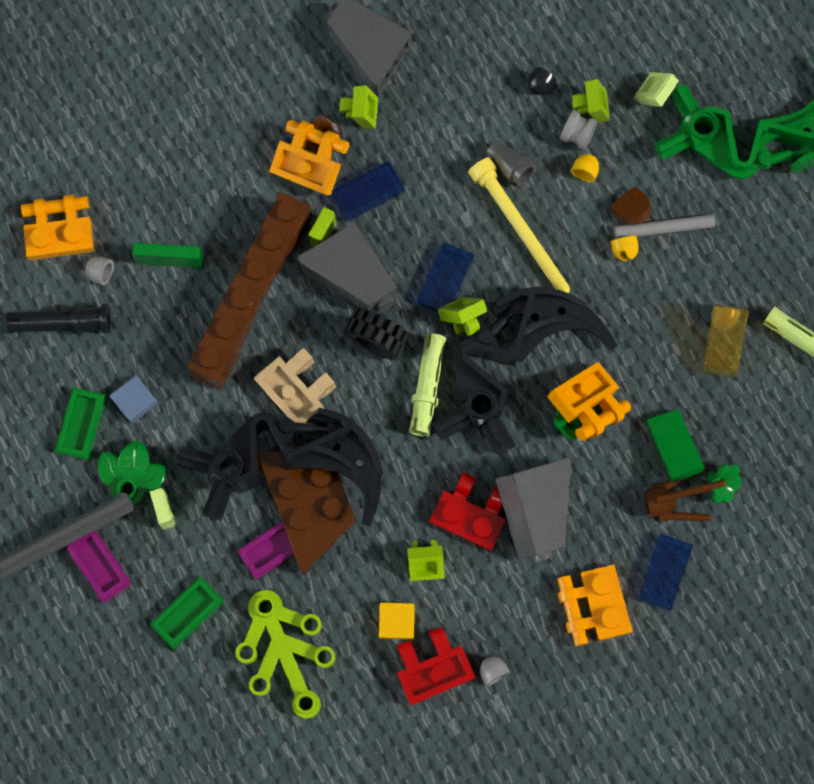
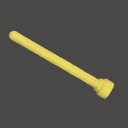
M490 157L477 162L468 171L475 184L479 183L481 187L487 188L553 287L569 293V285L497 181V168Z

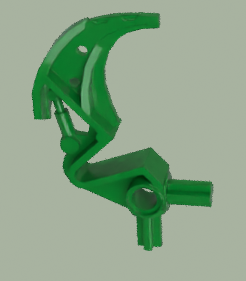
M678 85L669 96L683 117L680 130L654 143V147L657 150L656 154L663 161L690 148L729 176L741 180L751 178L758 169L767 170L772 164L802 156L789 165L791 170L797 174L814 165V99L804 109L794 114L760 119L754 132L747 161L742 162L738 159L730 112L712 106L700 109L687 85ZM703 126L707 128L709 134H700L694 127ZM775 140L801 147V149L794 151L789 149L771 154L766 145Z

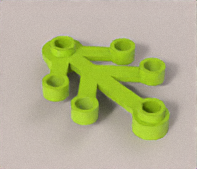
M270 590L259 591L249 601L248 611L253 621L244 642L236 648V657L243 664L253 663L258 655L256 646L266 627L271 637V642L258 674L250 679L249 689L255 696L262 697L267 695L271 689V677L280 659L295 695L292 700V708L295 714L302 719H311L319 713L321 702L315 692L307 689L293 653L315 661L320 668L324 669L334 664L335 653L328 646L316 647L284 634L279 622L299 627L307 636H316L322 629V623L318 616L314 614L303 615L283 607L281 598L275 592ZM264 601L272 604V609L268 613L259 611V606ZM314 619L317 621L318 626L316 630L307 631L305 629L307 620ZM244 647L252 648L253 655L250 659L241 658L240 652ZM323 651H328L331 654V660L326 664L318 660L319 654ZM258 679L265 680L267 684L262 692L254 690V683ZM305 697L310 698L313 701L312 707L309 710H302L299 706L301 699Z

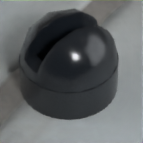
M535 67L528 78L529 89L536 95L547 94L557 82L554 75L540 67Z

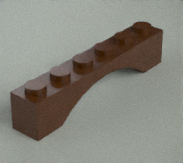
M280 191L187 366L193 378L222 391L238 361L248 332L266 294L283 265L297 248L312 219L309 204Z

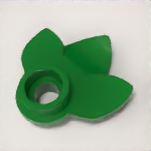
M135 440L120 452L119 457L112 453L102 452L98 462V473L100 479L111 487L112 498L122 494L124 485H133V492L128 496L134 507L143 500L146 493L156 490L162 485L166 475V466L150 464L149 454L145 445L140 440Z

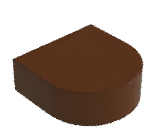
M636 186L610 206L612 213L622 222L629 225H637L649 218L652 211L649 198Z

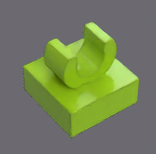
M598 79L586 81V94L572 96L573 109L578 110L581 115L590 114L598 122L610 121L607 90Z
M354 86L353 98L340 99L339 112H346V118L353 119L363 129H376L378 97L367 86Z
M461 297L438 308L441 321L453 323L456 334L466 331V334L469 336L480 331V325L476 317L487 312L484 299Z
M431 540V546L418 547L417 541L412 542L411 548H407L410 582L444 579L442 545L438 546L436 540Z

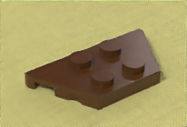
M260 450L259 461L302 575L307 574L311 570V566L335 545L336 540L342 534H345L356 523L348 498L337 472L320 469H292L289 471L280 452Z

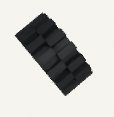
M359 306L354 309L343 330V334L346 335L345 337L352 340V343L355 345H359L362 349L368 350L374 355L377 354L383 359L387 358L390 361L398 359L409 337L408 331L404 330L405 328L401 325H397L396 321L386 318L387 316L379 315L372 309L369 311L366 307L361 308Z

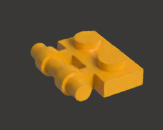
M292 119L289 120L286 125V131L294 134L292 143L279 141L269 172L322 194L331 195L341 167L340 163L330 160L332 153L337 151L345 154L348 151L349 142L340 139L339 135L334 132L327 131L325 133L317 130L313 124L306 121L299 123ZM308 141L320 145L317 154L305 150Z
M74 194L64 195L63 199L45 201L44 198L34 199L33 203L21 204L23 218L36 216V224L23 226L26 257L28 260L95 252L90 217L78 218L77 210L89 209L88 196L75 197ZM66 213V220L48 222L47 214Z
M599 362L553 389L547 396L568 423L577 417L579 418L582 426L576 429V436L581 441L589 437L595 438L602 434L606 426L609 424L615 425L622 421L625 414L631 410V405L627 400L617 402L612 396L620 387ZM596 405H599L603 410V413L597 415L592 409Z
M614 564L581 572L580 577L583 587L574 588L570 575L557 579L560 592L557 593L560 604L564 603L568 622L565 624L568 634H572L575 647L588 644L585 630L595 628L598 641L633 632ZM587 599L591 617H581L577 600Z

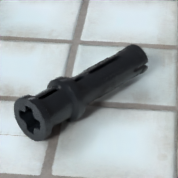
M102 304L101 307L82 308L80 305H74L70 307V310L8 312L6 315V319H10V322H6L9 334L71 330V333L75 335H81L83 331H102L104 334H110L111 310L109 304Z

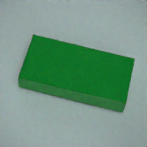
M151 243L133 244L132 256L137 265L203 268L204 257L199 246Z
M72 387L54 451L56 454L89 461L107 398L105 394Z
M679 409L647 419L646 425L671 483L704 472L703 462Z
M199 576L149 625L175 650L225 601Z

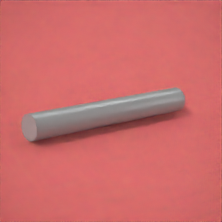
M714 214L645 222L637 225L614 226L615 239L633 235L641 237L715 227Z

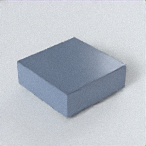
M137 375L110 395V398L131 424L158 404L157 400Z

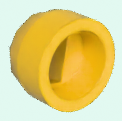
M591 154L580 155L575 160L571 173L583 181L594 182L599 173V162Z
M636 235L610 241L615 257L623 262H626L628 258L630 260L634 259L639 252Z

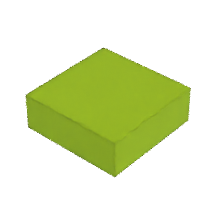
M323 207L308 234L311 246L315 247L330 237L336 226L334 211Z

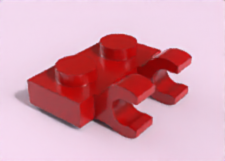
M463 472L454 494L443 491L429 523L492 552L506 523V519L498 516L503 506L497 487H494L485 509L467 501L476 483V478Z
M443 627L429 632L438 656L421 663L418 661L410 640L397 645V649L406 669L397 672V676L410 706L475 679L462 645L452 649Z

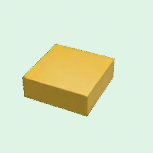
M380 603L379 639L414 640L415 603Z

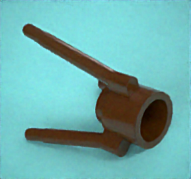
M704 465V472L673 483H671V480H668L664 483L651 485L652 489L645 490L649 516H658L659 522L668 520L711 521L712 516L710 514L671 512V510L677 509L676 499L725 487L727 482L721 480L678 491L673 490L672 487L707 472L709 466Z

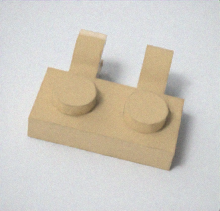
M304 348L287 363L279 356L254 377L257 384L288 418L299 423L310 422L313 411L319 407L324 408L319 400L337 387L327 373L319 377L309 388L297 377L298 374L304 372L315 363L313 357Z

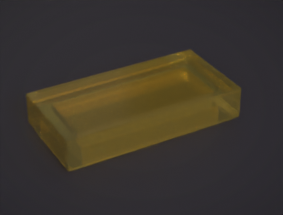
M714 304L703 372L737 377L748 309Z

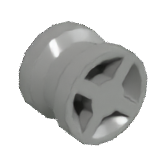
M573 110L564 126L560 140L564 142L572 141L577 144L579 149L585 150L598 121L593 118L585 119L581 117L580 112Z

